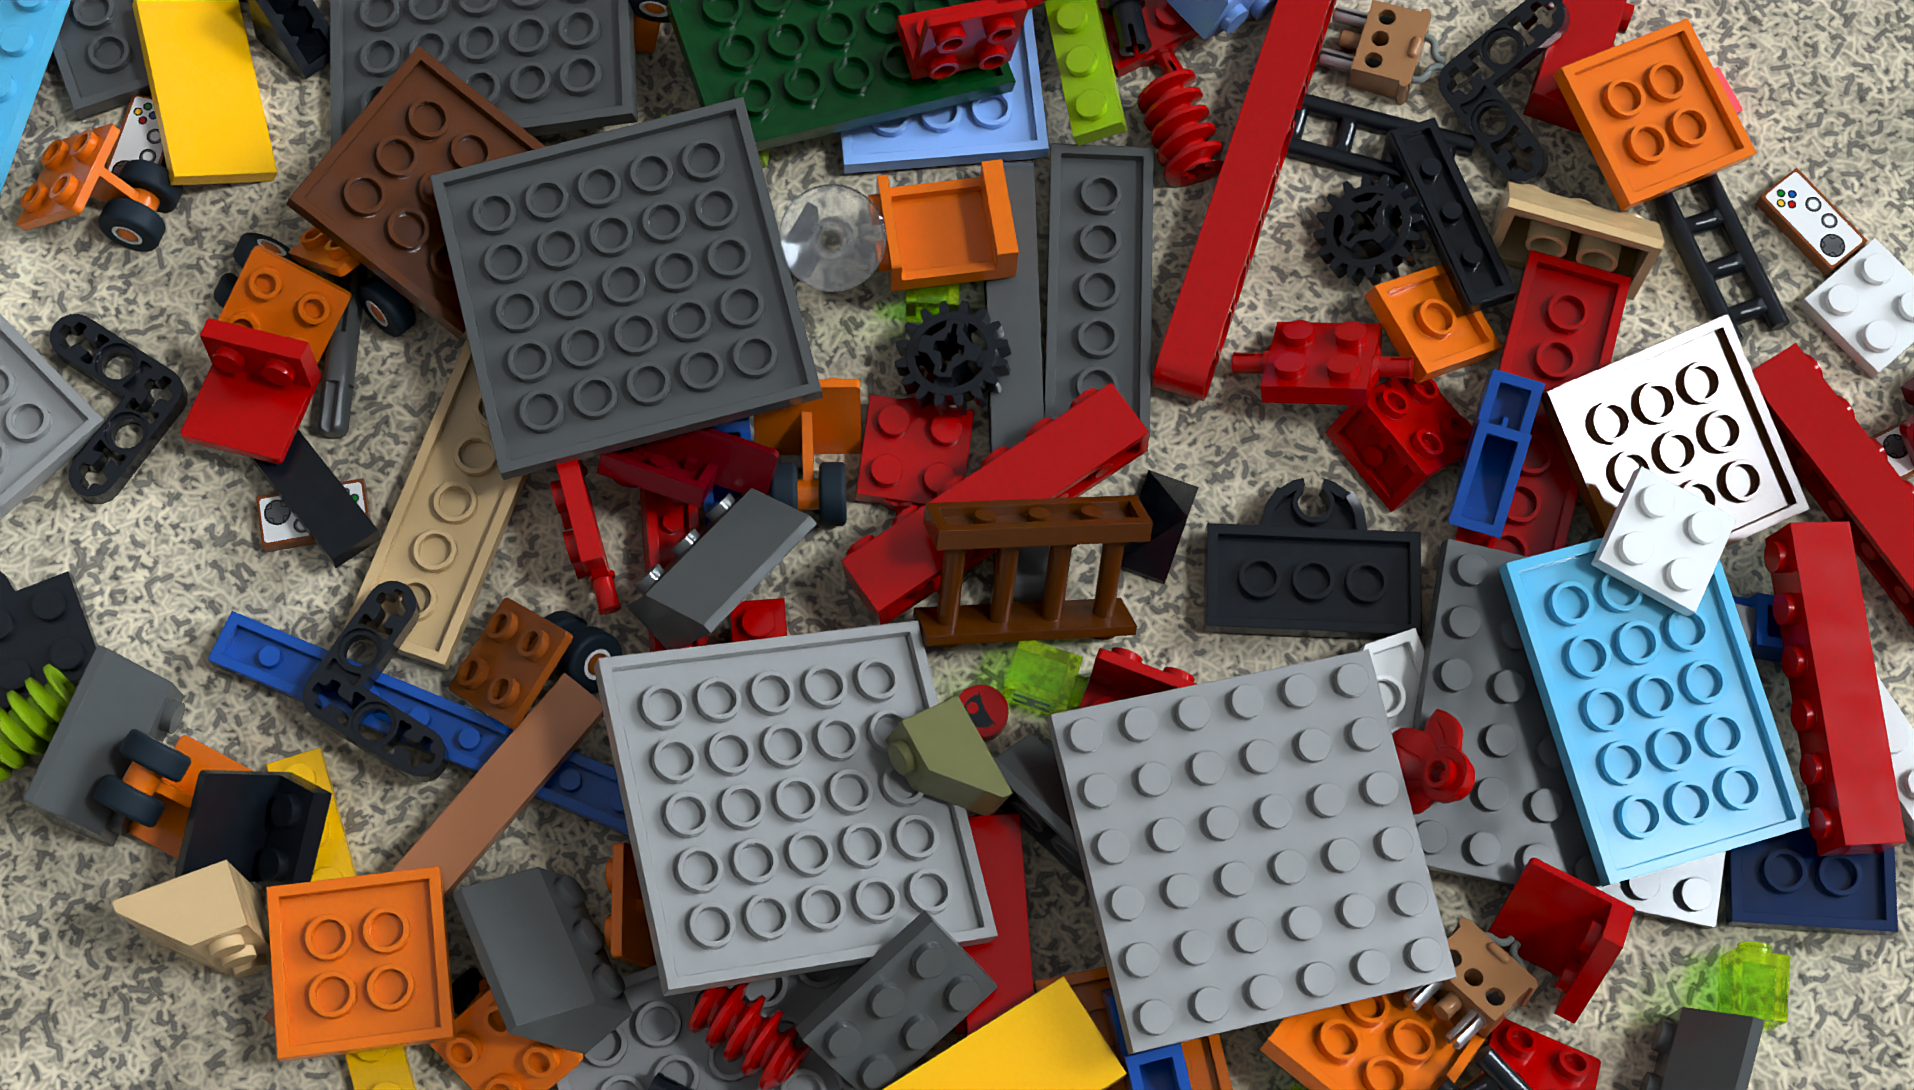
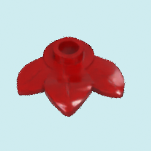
M1436 709L1429 717L1424 731L1415 728H1400L1392 733L1413 815L1423 813L1435 801L1447 804L1462 800L1471 792L1475 783V769L1468 757L1462 752L1463 730L1453 715Z

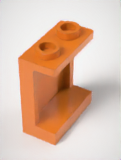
M1002 159L981 161L980 177L889 187L888 175H877L876 194L867 196L871 226L881 227L883 241H875L878 273L888 272L891 292L1016 277L1019 250Z

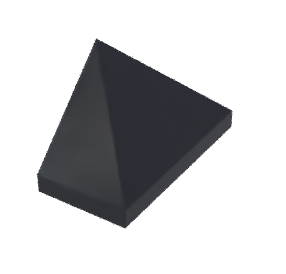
M248 0L256 38L301 79L309 78L330 63V26L313 0Z
M1148 470L1139 500L1153 521L1150 542H1130L1124 546L1122 570L1165 584L1199 487Z

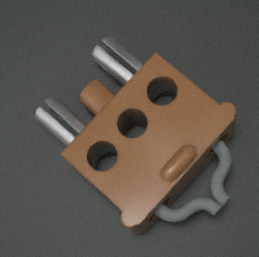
M1372 0L1369 13L1337 5L1332 15L1334 23L1363 30L1362 34L1343 30L1340 37L1339 47L1356 51L1355 56L1323 48L1318 62L1321 66L1350 73L1348 86L1394 98L1397 104L1402 105L1408 100L1412 84L1424 83L1433 71H1441L1446 58L1439 55V44L1436 38L1428 34L1432 16L1429 9H1422L1420 12ZM1427 41L1431 44V56L1436 63L1426 67L1421 76H1415L1425 42Z
M1466 918L1459 920L1452 935L1447 939L1457 978L1413 988L1403 996V1001L1407 1006L1426 988L1412 1002L1409 1007L1411 1010H1418L1435 994L1440 1001L1433 1006V1010L1441 1020L1448 1021L1455 1013L1461 1018L1447 1033L1446 1040L1448 1044L1470 1026L1454 1042L1452 1046L1454 1049H1461L1476 1033L1485 1039L1518 1005L1525 1007L1538 987L1537 979L1526 970L1524 961L1518 955L1521 944L1515 941L1513 936L1509 935L1505 939L1498 938L1492 933L1483 932L1470 919ZM1510 946L1509 954L1501 947Z

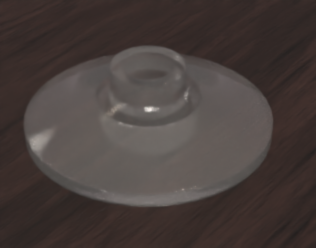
M839 184L819 185L800 194L788 206L779 228L789 270L804 284L821 291H844L863 283L879 266L886 246L885 225L881 214L873 202L861 192ZM827 231L837 233L841 240L840 247L835 250L826 249L821 243L822 234Z

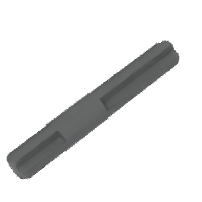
M362 263L345 276L334 277V284L349 291L352 294V298L325 350L316 426L317 430L325 437H345L349 430L363 310L358 298V288L366 282L367 267Z

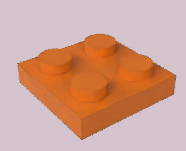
M1442 264L1374 285L1364 296L1400 357L1413 356L1414 371L1412 377L1416 384L1492 358L1502 348L1481 311L1465 315Z

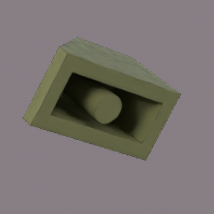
M958 695L901 720L885 740L888 745V755L891 764L899 774L906 777L913 790L984 816L995 812L1013 794Z

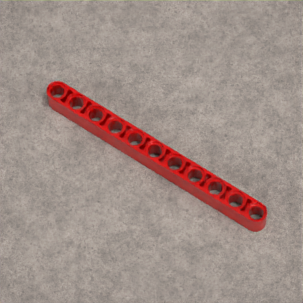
M1337 0L1277 1L1157 359L1152 382L1153 388L1204 401L1207 397L1297 122L1294 121L1295 111L1302 108Z

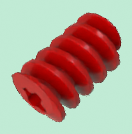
M1190 69L1176 70L1154 79L1142 90L1137 100L1138 108L1145 114L1144 124L1148 131H1151V143L1158 149L1157 159L1161 166L1165 167L1164 178L1168 184L1175 187H1186L1209 180L1220 173L1223 161L1212 160L1221 154L1223 146L1220 141H1208L1215 135L1217 130L1213 123H1202L1208 118L1210 112L1206 105H1195L1202 99L1203 93L1199 87H1189L1197 78L1194 71Z
M749 983L737 984L730 989L726 986L706 989L695 1004L688 1023L689 1030L695 1034L710 1026L705 1040L710 1048H715L728 1040L723 1054V1058L728 1063L734 1062L746 1055L741 1067V1073L747 1078L763 1070L758 1085L760 1090H772L776 1086L785 1083L813 1050L808 1044H804L801 1047L796 1045L799 1033L795 1027L798 1024L784 1032L778 1030L784 1013L780 1009L765 1018L760 1015L766 1000L763 995L758 996L749 1003L743 1001Z

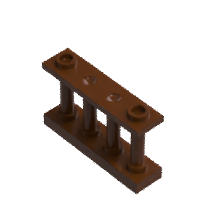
M1137 495L925 503L923 518L925 528L936 551L944 550L938 605L936 607H915L913 610L914 621L918 620L922 639L926 646L953 648L959 644L1090 637L1108 640L1115 636L1136 635L1137 625L1122 598H1117L1124 546L1130 542H1150L1153 521ZM1080 544H1102L1095 598L1065 600L1072 548ZM1050 546L1043 601L1013 603L1019 550L1024 547ZM997 548L990 604L960 605L966 552L971 549Z

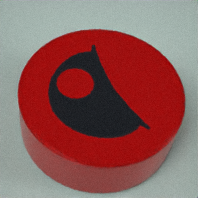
M974 685L959 695L962 704L984 742L995 739L1003 732L1007 724L1009 708L1005 697L1000 691L988 685Z

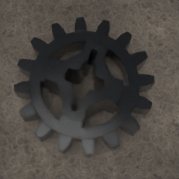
M1364 174L1360 187L1354 188L1351 183L1345 181L1343 183L1345 194L1341 198L1332 194L1326 197L1332 209L1330 212L1323 211L1317 213V219L1325 228L1313 232L1315 240L1323 246L1318 251L1319 256L1326 265L1330 264L1329 268L1335 276L1340 279L1346 275L1354 286H1359L1364 276H1367V279L1374 286L1380 284L1381 274L1388 273L1393 279L1399 278L1397 267L1401 263L1411 267L1415 266L1416 262L1410 253L1412 249H1425L1427 244L1418 232L1429 229V223L1423 214H1420L1425 209L1417 196H1412L1413 193L1406 183L1402 181L1395 186L1390 176L1384 174L1379 180L1378 185H1375L1370 176ZM1402 225L1401 232L1398 237V228Z
M962 300L957 311H951L947 302L941 301L939 314L933 316L927 309L923 308L920 310L923 320L920 326L909 322L905 324L904 327L910 340L896 342L899 355L904 358L895 361V367L899 376H904L901 383L908 395L916 393L915 398L921 408L924 409L934 401L938 415L944 416L949 405H956L960 415H966L967 402L974 400L978 406L983 408L986 406L984 392L989 390L999 394L1002 391L996 376L1010 375V366L1004 358L1012 354L1008 340L1002 339L1005 333L999 321L990 323L991 318L987 309L982 307L972 315L968 301ZM972 333L978 335L986 343L987 350H982L980 344L973 343ZM920 365L924 366L926 371L933 372L934 384L921 374Z

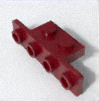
M708 427L627 449L601 454L597 473L613 478L621 486L628 488L639 487L663 495L672 503L693 505L700 508L714 484L742 494L753 488L768 495L779 452L774 448Z

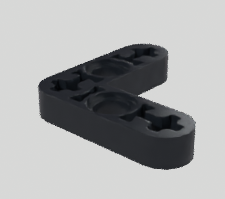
M1525 0L1448 62L1441 70L1438 78V86L1442 96L1499 170L1508 179L1517 184H1533L1539 181L1547 171L1548 155L1538 139L1499 91L1498 87L1561 38L1567 31L1570 23V13L1562 0ZM1543 6L1546 10L1550 11L1556 7L1557 10L1552 14V19L1555 21L1553 26L1547 29L1544 25L1540 24L1533 28L1528 34L1535 41L1528 46L1525 38L1513 27L1520 22L1527 30L1537 22L1538 17L1535 11ZM1501 37L1513 38L1517 43L1516 56L1506 64L1494 63L1490 55L1492 45ZM1478 55L1482 62L1494 72L1490 78H1487L1482 71L1471 78L1469 82L1473 89L1468 94H1464L1460 90L1452 92L1457 85L1454 79L1457 73L1462 72L1464 75L1470 76L1480 68L1473 62V59ZM1492 108L1504 110L1507 116L1505 128L1496 135L1489 136L1483 134L1480 129L1482 115ZM1519 129L1522 134L1520 136L1513 138V136ZM1513 139L1517 146L1528 154L1533 150L1536 154L1530 159L1534 167L1527 173L1521 168L1513 171L1512 167L1517 161L1511 151L1503 146L1499 153H1497L1495 148Z
M69 314L60 318L50 331V343L53 350L64 363L122 399L69 469V481L74 491L85 502L104 504L113 500L121 492L180 416L188 403V392L180 377L165 365L89 317L81 314ZM71 333L80 336L83 333L90 345L97 349L94 357L91 356L89 351L79 345L74 344L70 347L66 341L67 336ZM127 356L133 360V368L126 377L111 379L106 376V366L113 358ZM169 385L168 389L173 395L168 402L164 399H158L154 403L155 400L150 393L151 390L155 387L164 390ZM140 406L145 413L149 410L156 420L150 424L147 418L140 412L135 411V409ZM136 424L143 428V437L136 446L121 448L116 445L115 437L122 427ZM108 448L117 459L123 461L122 464L117 466L112 459L108 461L102 451ZM103 469V474L107 478L106 483L102 486L93 483L89 487V483L85 479L86 473L90 470L99 473Z
M386 581L377 585L370 592L309 678L303 690V702L307 711L318 723L407 778L416 782H430L438 778L445 771L448 764V750L442 738L434 730L370 692L376 680L415 627L420 616V606L413 591L406 584L399 581ZM399 597H402L401 603L406 612L402 616L394 613L389 616L383 628L386 634L390 636L387 640H384L375 629L366 626V624L372 621L378 628L386 616L381 606L385 600L395 603ZM359 640H370L377 646L375 659L365 666H354L347 660L349 647ZM336 687H339L337 693L344 703L354 708L350 718H348L343 710L332 704L327 705L324 710H321L323 704L318 698V694L322 690L331 693ZM359 699L364 700L363 702H361V703L357 706V703H358V700H359ZM373 713H383L391 719L389 733L379 740H368L361 734L363 720ZM349 719L347 726L342 725ZM408 727L410 730L403 734V729ZM402 734L407 742L420 749H423L427 743H430V751L435 757L434 761L430 764L421 761L416 767H413L414 759L410 753L398 745ZM395 747L394 754L387 753Z

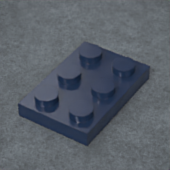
M1809 827L1727 850L1725 855L1726 925L1891 936L1898 932L1895 847L1877 854L1818 856L1816 840L1812 837Z

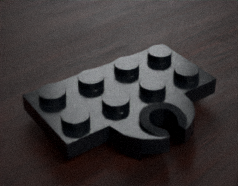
M1304 478L1289 482L1281 488L1277 487L1265 504L1260 525L1207 523L1205 528L1204 632L1383 639L1416 628L1419 638L1422 636L1421 532L1367 530L1364 508L1354 491L1349 492L1337 483L1324 479L1321 484L1319 497L1325 504L1326 513L1320 517H1309L1300 510L1298 500L1306 488Z
M0 571V706L8 712L12 708L6 693L14 690L25 699L28 698L30 695L24 680L29 677H33L45 686L48 681L43 667L47 664H51L59 670L74 687L78 686L97 648L98 642L74 577L68 571L17 590L12 580Z

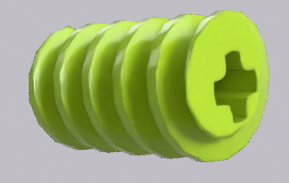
M51 664L43 667L48 681L45 686L33 677H29L24 682L30 696L25 699L18 692L10 690L6 693L12 709L7 712L0 706L1 783L11 777L12 768L21 770L28 765L30 755L39 757L46 752L48 742H51L76 691L73 684Z

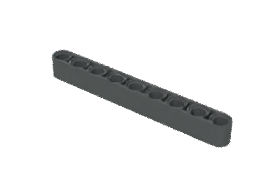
M1033 161L1003 162L1019 250L1016 277L984 280L985 309L988 310L991 318L990 323L996 321L1001 323L1005 333L1002 339L1008 340L1012 353L1004 358L1010 366V375L996 376L1002 391L998 394L988 390L990 453L1003 446H1007L1010 449L1026 439L1027 431L1034 424L1044 419ZM1049 546L1024 547L1019 550L1013 602L1043 601ZM996 551L995 553H993V567H994V570H995V562H996V554H997V551Z

